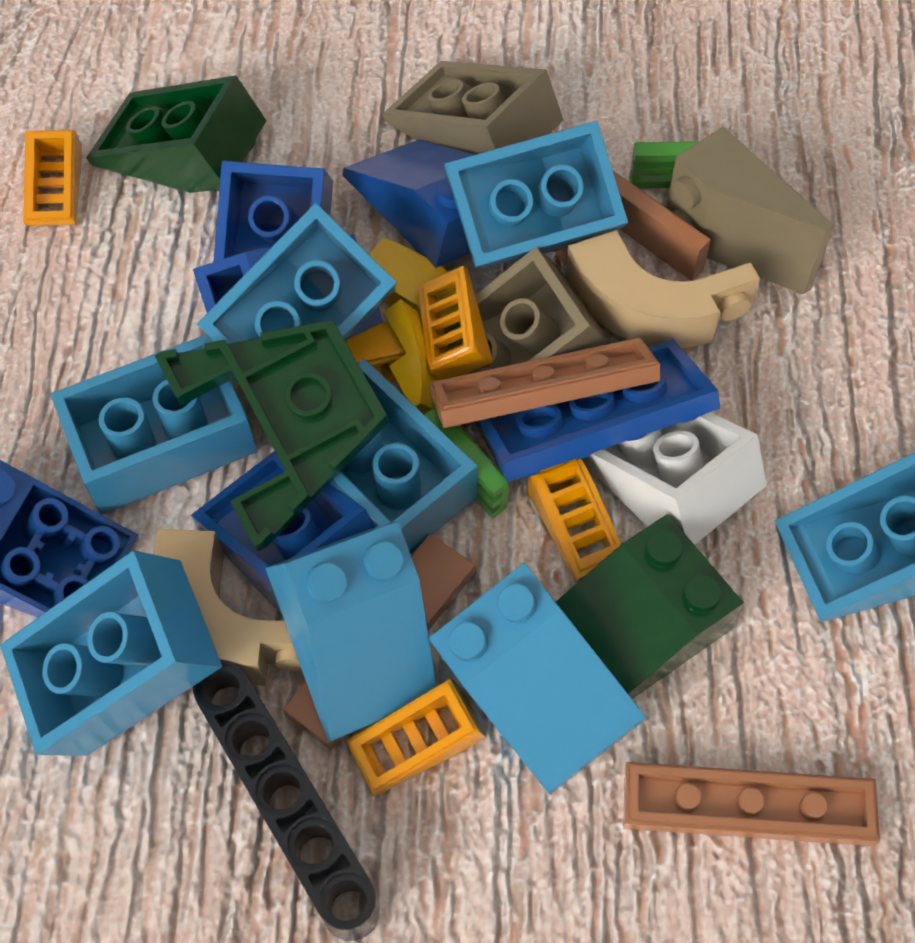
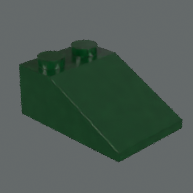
M237 75L130 92L86 159L92 166L188 193L219 191L222 161L243 162L248 152L255 146L256 138L267 120Z
M668 514L622 543L556 601L632 699L731 631L744 604Z

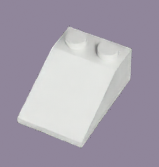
M711 412L701 415L693 421L677 423L648 433L641 439L625 441L582 458L586 468L647 527L668 514L694 545L767 486L758 434Z

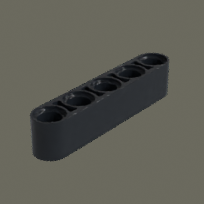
M220 660L222 668L193 686V694L200 710L327 929L335 937L344 941H357L366 937L375 929L380 914V905L372 882L246 673L238 664L227 660ZM226 687L239 689L237 697L231 703L224 706L212 704V699L219 690ZM256 735L269 738V743L262 753L253 757H246L240 754V749L247 739ZM295 786L300 789V796L291 807L286 809L270 807V799L278 788ZM316 837H324L333 843L332 851L324 861L317 864H308L301 861V850L309 840ZM356 891L363 894L366 898V906L357 918L350 921H342L332 915V906L336 898L342 893Z

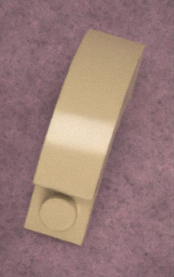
M617 230L568 245L566 278L594 319L621 337L628 340L641 338L649 346L674 339L681 348L700 346L713 342L718 320L731 321L752 309L760 277L751 262L694 281L679 282L656 277L645 271L634 261Z
M157 529L153 555L181 560L220 660H227L238 664L246 673L252 685L266 686L268 664H275L277 668L284 671L302 672L284 621L247 618L232 611L221 601L220 583L224 553L215 531Z

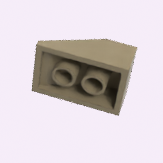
M440 61L382 114L385 122L415 140L421 139L475 155L548 135L563 121L547 69Z
M724 127L676 156L666 208L710 238L708 259L732 268L751 262L758 276L764 280L802 294L811 290L835 226Z
M535 247L475 294L493 363L468 374L611 344V342L562 270L539 248ZM461 321L443 328L444 333L461 327ZM463 338L448 344L449 350L464 344ZM474 421V422H470V423L461 424V425L464 426V427H468V426L474 424L475 421Z

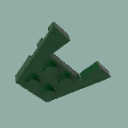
M333 320L260 333L261 338L230 344H227L226 340L204 343L203 349L178 353L176 349H171L154 355L181 405L232 379H237L285 469L284 473L230 501L257 552L265 549L389 423L386 412Z

